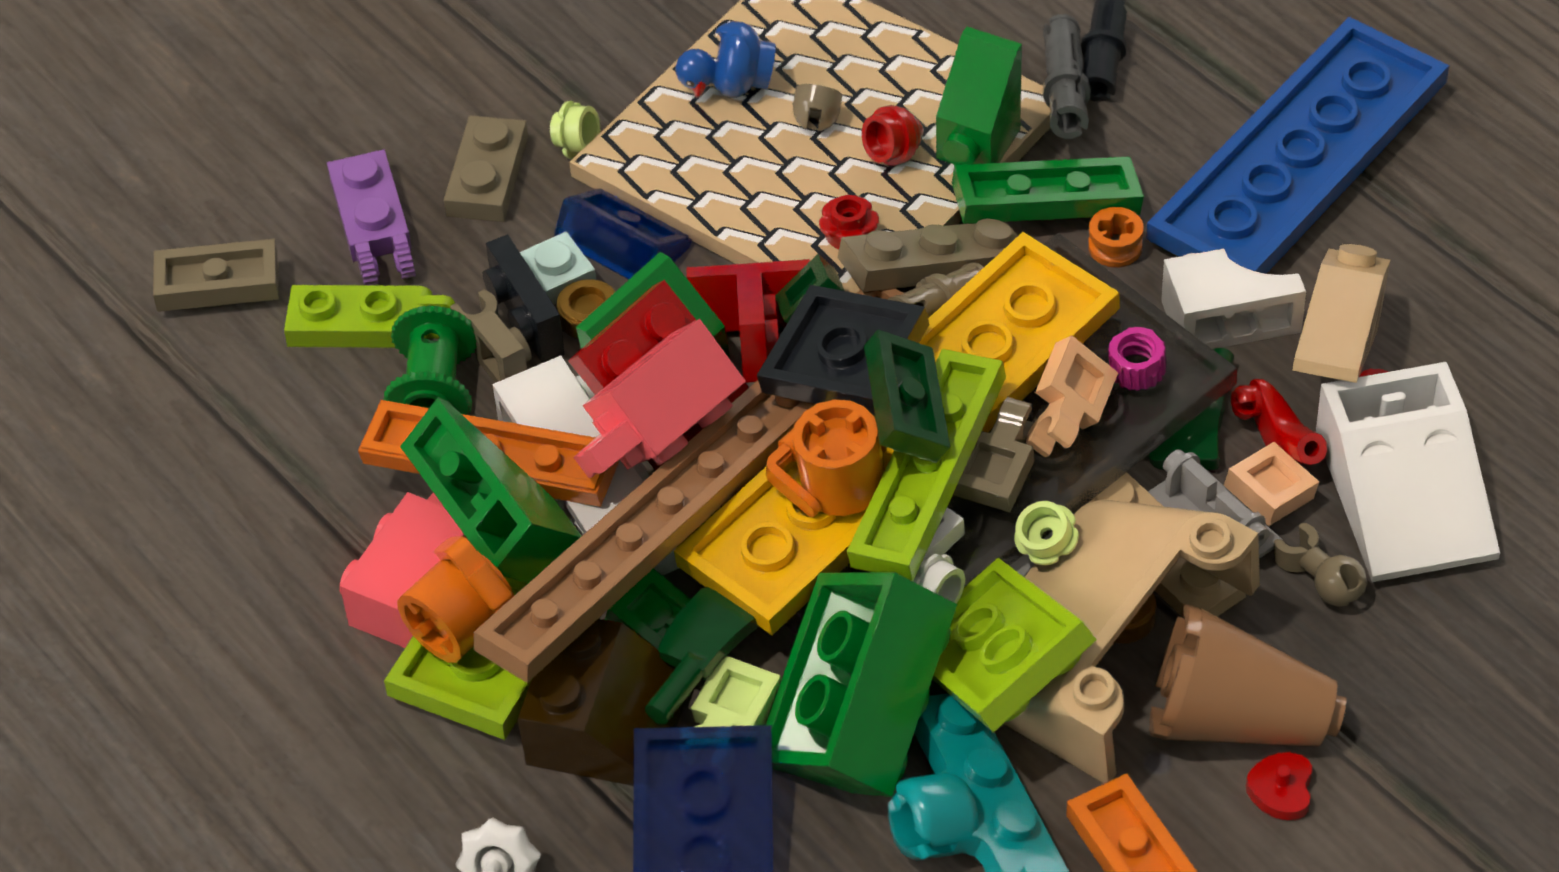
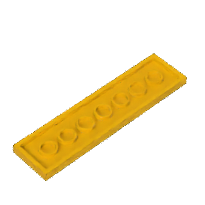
M1022 232L928 318L930 325L919 343L933 348L935 363L942 349L1003 361L1006 379L982 431L988 433L993 428L1000 408L1007 397L1022 401L1038 386L1055 343L1072 335L1083 344L1120 309V296L1117 290ZM888 447L882 455L885 469L894 452V449ZM791 461L782 470L801 485L797 462ZM765 467L674 550L676 565L703 586L717 591L754 616L757 625L770 635H773L810 600L819 573H839L850 563L847 550L866 509L847 516L827 515L820 511L815 517H809L769 483L766 478Z

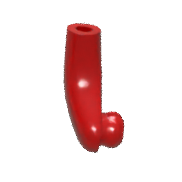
M1253 379L1250 381L1249 386L1239 385L1233 390L1231 405L1234 414L1242 420L1254 417L1265 446L1275 442L1295 461L1301 464L1313 465L1324 459L1327 452V443L1324 437L1302 424L1285 398L1270 382L1264 379Z

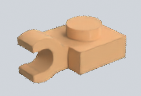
M1072 335L1055 343L1035 391L1049 405L1030 428L1026 443L1033 446V449L1045 458L1050 456L1056 441L1064 448L1071 447L1078 435L1079 428L1083 430L1099 422L1118 375L1115 369Z

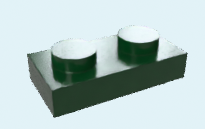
M878 329L866 342L864 349L880 445L936 463L950 448L933 348Z

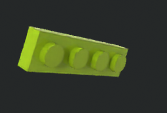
M946 349L941 350L936 361V369L950 448L936 463L894 450L847 550L851 568L874 573L895 572L914 581L1006 379L1002 360Z

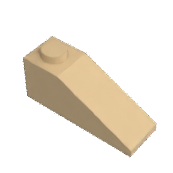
M1343 244L1340 245L1339 250L1328 249L1320 266L1292 371L1357 383L1378 331L1391 260L1376 257V250L1362 245Z

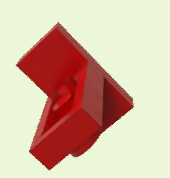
M810 259L686 267L688 281L724 324L725 330L740 331L742 371L745 383L758 381L757 374L779 338L778 328H784L787 325L782 318L775 295L810 262Z

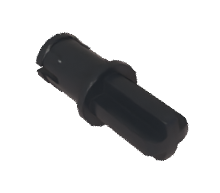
M1096 0L1094 2L1090 31L1085 34L1081 41V49L1084 55L1083 74L1090 83L1089 100L1107 101L1111 95L1114 96L1116 93L1119 62L1127 54V43L1123 38L1127 17L1124 0Z

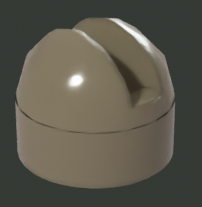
M801 84L796 86L793 101V114L796 121L803 128L807 129L808 119L819 120L818 131L830 128L839 116L843 94L833 88L821 85Z

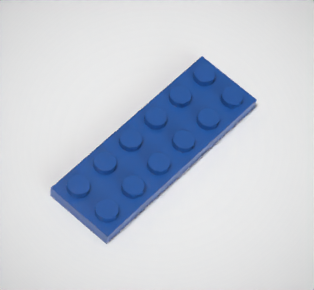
M1348 17L1147 222L1146 239L1178 257L1190 253L1225 249L1227 257L1236 264L1255 272L1267 274L1447 83L1449 65Z

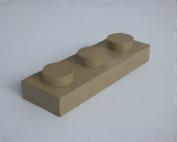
M982 219L977 223L950 226L928 225L922 229L894 232L878 230L872 231L867 235L842 237L838 259L863 292L916 286L920 280L935 273L947 275L968 263H979L985 267L1018 235L1007 222L996 219Z

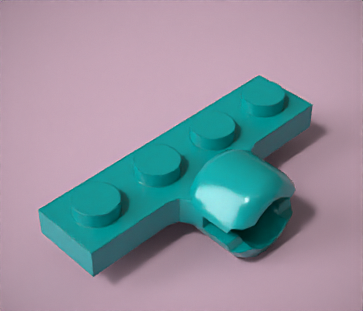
M948 693L929 696L928 705L923 715L918 719L914 734L935 774L901 780L896 785L897 792L888 803V821L891 835L899 851L916 861L965 853L975 856L986 872H1069L995 732L987 728Z

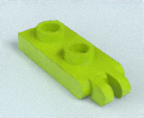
M292 285L284 327L287 347L395 348V344L392 343L391 331L394 321L400 315L410 309L421 306L450 308V306L455 304V301L446 295H433L431 290L424 286ZM434 333L427 334L424 338L439 339V336Z

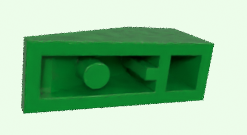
M437 398L400 446L469 542L478 552L488 558L504 577L530 583L582 536L554 498L446 400Z

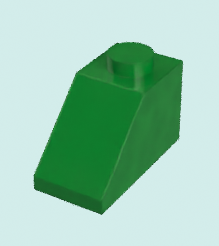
M968 26L964 29L936 114L937 159L953 165L1000 163L1021 130V43Z

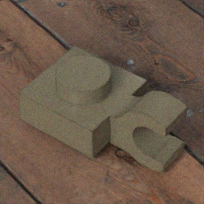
M484 289L478 292L482 312L474 315L467 314L457 303L450 306V309L465 315L471 320L472 327L475 330L477 361L496 383L527 370L526 362L530 361L532 356L528 343L522 333L516 327L507 328L499 318L498 304L495 296Z
M1010 397L1005 399L991 433L981 432L953 493L954 496L1011 512L1035 461L1033 446L1026 443L1028 432L1034 424L1033 422L1026 421L1032 410V404Z

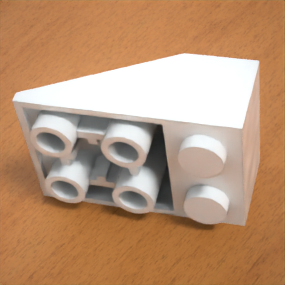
M1447 362L1362 376L1358 378L1357 383L1340 380L1321 384L1316 433L1322 435L1326 440L1327 452L1325 460L1372 582L1499 559L1500 550L1467 410Z

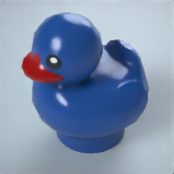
M728 22L719 26L715 31L721 40L716 61L704 50L690 49L685 51L676 63L678 80L694 92L695 98H699L704 93L705 88L712 83L722 95L736 98L746 94L751 87L767 90L772 75L776 45L772 42L761 41L758 33L751 25L744 22Z

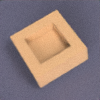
M1275 442L1229 468L1224 487L1252 512L1262 514L1268 526L1313 500L1319 485V481Z

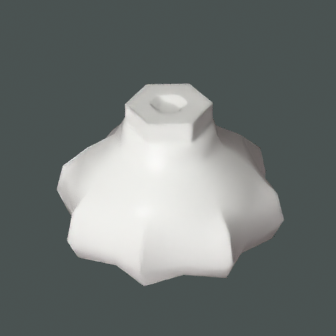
M491 818L481 827L462 833L463 850L456 862V866L461 872H535V866L541 853L529 842L524 827L506 825L495 818Z

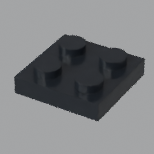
M810 285L757 374L762 393L814 404L830 400H849L864 406L875 416L864 345L878 329L919 343L930 325L926 308L914 304Z

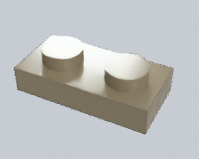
M469 115L444 197L446 217L505 222L529 137L526 120Z
M275 238L155 250L153 297L157 312L278 300L279 260Z

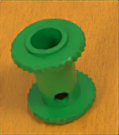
M441 306L416 307L400 315L392 326L391 338L392 343L395 344V349H398L400 354H404V358H408L406 374H402V377H396V381H391L386 391H384V400L430 408L435 400L440 398L448 401L461 414L469 415L472 407L471 395H469V390L464 389L465 385L460 384L459 380H455L457 364L460 361H466V358L471 357V353H474L475 348H477L475 330L472 327L471 320L453 309ZM434 333L439 336V340L433 341L424 337L427 334Z

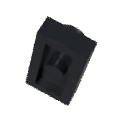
M506 234L486 242L489 269L482 272L483 280L487 291L495 296L497 304L504 302L509 310L508 319L511 328L516 327L522 333L542 363L558 356H564L560 314L510 236Z

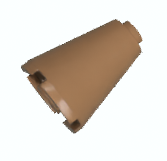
M1185 604L1183 607L1184 618L1177 617L1159 669L1156 687L1161 688V696L1166 697L1165 709L1151 706L1149 718V732L1151 736L1164 740L1320 746L1326 735L1335 737L1338 734L1345 714L1346 697L1337 695L1336 680L1208 611Z

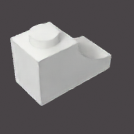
M1225 249L1190 253L1180 257L1164 259L1161 301L1181 355L1302 333L1306 290L1299 273L1272 275L1255 272L1230 260Z

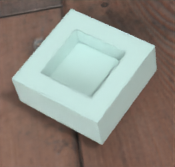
M563 232L520 252L553 305L557 304L560 292L569 284L585 279L596 280L595 268L567 232Z

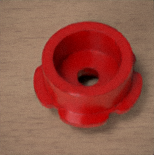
M843 195L830 200L823 206V216L819 219L820 230L825 235L827 242L836 249L840 248L842 237L867 235L872 231H876L879 225V215L876 211H872V204L868 200L855 195Z

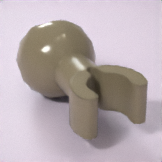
M1307 523L1299 524L1300 546L1298 547L1289 546L1281 539L1274 541L1275 563L1280 568L1289 572L1307 571L1315 577L1314 583L1317 593L1326 603L1343 607L1364 595L1367 577L1362 565L1354 558L1344 555L1330 557L1319 548L1318 532L1313 526Z

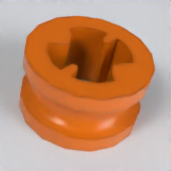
M1109 207L1094 214L1089 222L1088 251L1091 257L1099 264L1108 267H1124L1138 260L1142 253L1143 222L1140 216L1132 210L1123 207ZM1113 234L1121 235L1119 240H1111Z

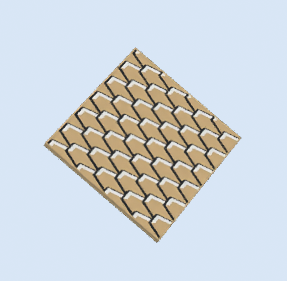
M740 0L688 50H704L716 61L721 41L719 35L715 32L716 29L728 22H744L751 25L758 33L761 41L772 42L776 45L774 65L767 90L751 87L746 94L736 98H729L722 95L712 83L705 88L704 93L699 98H695L694 92L678 80L676 75L677 61H675L569 162L571 177L735 264L810 259L811 261L819 254L835 268L844 290L857 293L861 288L838 259L839 249L834 248L827 242L825 235L819 227V219L823 216L822 208L827 202L843 195H855L868 200L872 204V211H876L879 215V225L876 231L894 232L922 229L928 225L950 226L958 225L962 221L952 186L954 165L936 158V114L958 44L867 0ZM1022 75L1021 130L1000 163L1018 162L1051 128L1049 123L1050 108L1046 105L1043 98V86ZM801 84L821 85L833 88L843 94L839 116L830 128L818 131L819 120L809 118L807 129L803 128L796 121L793 114L796 86ZM888 105L907 109L921 122L924 129L920 146L914 156L908 162L896 166L872 160L864 149L861 137L862 126L865 120L872 116L878 108Z

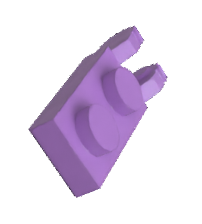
M385 149L327 162L332 189L352 261L358 262L364 285H378L379 270L375 257L393 253L396 270L401 274L402 279L415 277V269L410 252L412 247L409 231Z

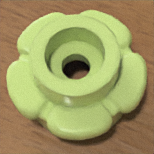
M573 101L565 102L561 106L560 111L553 115L550 123V136L553 144L556 147H563L562 152L569 159H573L577 153L582 151L600 133V121L596 110L592 106H582L580 103H574Z
M1039 501L1029 505L1020 513L1016 522L1015 545L1022 555H1029L1030 561L1034 564L1051 565L1056 563L1060 556L1069 555L1077 545L1079 532L1074 528L1076 518L1068 508L1053 502ZM1047 530L1053 531L1051 538L1042 539L1044 532Z

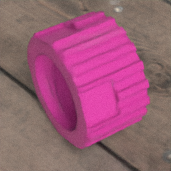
M1131 327L1112 337V341L1109 343L1108 357L1109 365L1118 372L1115 383H1119V386L1122 388L1126 387L1128 390L1136 389V391H1139L1140 389H1149L1151 386L1154 387L1157 382L1162 380V376L1166 373L1165 342L1153 330L1144 327ZM1134 354L1145 356L1149 360L1142 363H1132L1124 358Z

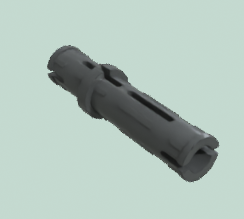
M1058 14L1049 19L1050 26L1046 23L1043 26L1046 48V71L1048 75L1043 83V98L1046 105L1050 108L1049 123L1052 132L1058 137L1073 139L1082 135L1081 127L1084 129L1088 127L1089 119L1086 104L1090 99V83L1083 74L1080 25L1074 17L1067 14Z

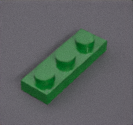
M1130 156L954 165L952 186L963 224L977 223L982 219H996L1002 222L1086 218L1093 217L1100 210L1109 207H1123L1140 215L1144 199Z

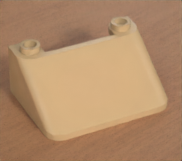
M1113 500L1092 501L1078 509L1074 514L1076 518L1074 528L1079 532V539L1075 549L1069 555L1060 556L1059 560L1054 564H1034L1025 578L1081 619L1097 641L1082 653L1080 660L1070 671L1056 676L1031 698L1029 705L1022 714L1003 724L1105 784L1111 781L1116 775L1112 731L1122 718L1124 700L1119 684L1107 671L1095 666L1180 557L1245 594L1253 595L1260 586L1258 533L1226 515Z

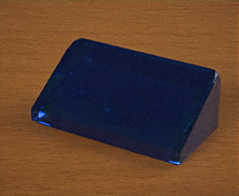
M601 188L564 198L554 236L567 232L585 256L627 279L633 277L659 252L669 256L675 263L690 248L692 239L687 234Z

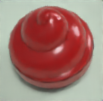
M888 105L878 108L872 116L865 120L861 132L862 143L866 153L872 160L896 166L908 162L914 156L920 146L924 129L921 122L907 109Z

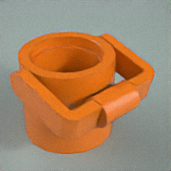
M830 400L818 403L803 412L795 423L794 428L778 441L779 448L767 459L766 478L769 483L809 517H815L820 511L827 515L837 516L859 513L867 509L885 471L882 455L886 452L887 447L880 445L875 417L864 406L849 400ZM791 461L797 462L801 485L782 470Z
M463 536L450 537L433 551L440 561L397 600L399 614L411 634L433 655L451 663H457L474 647V631L514 597L510 584L499 569L488 558L478 552Z

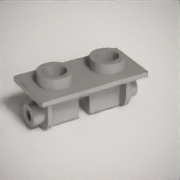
M1182 450L1172 452L1163 463V469L1167 472L1166 480L1148 491L1164 507L1220 513L1256 531L1259 541V559L1274 549V541L1276 539H1281L1266 525V519L1262 514L1252 512L1200 465V458L1193 452L1186 454Z

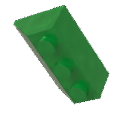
M895 572L819 573L753 761L775 770L853 794L892 797L897 782L902 778L906 770L907 752L918 719L923 715L928 705V690L940 655L949 643L951 635L950 625L958 604Z

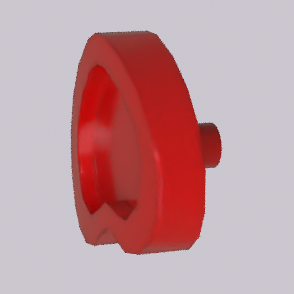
M1281 752L1268 756L1256 763L1249 771L1246 780V792L1261 811L1274 818L1282 820H1298L1303 818L1309 811L1310 794L1307 787L1311 783L1312 765L1309 759L1293 752Z

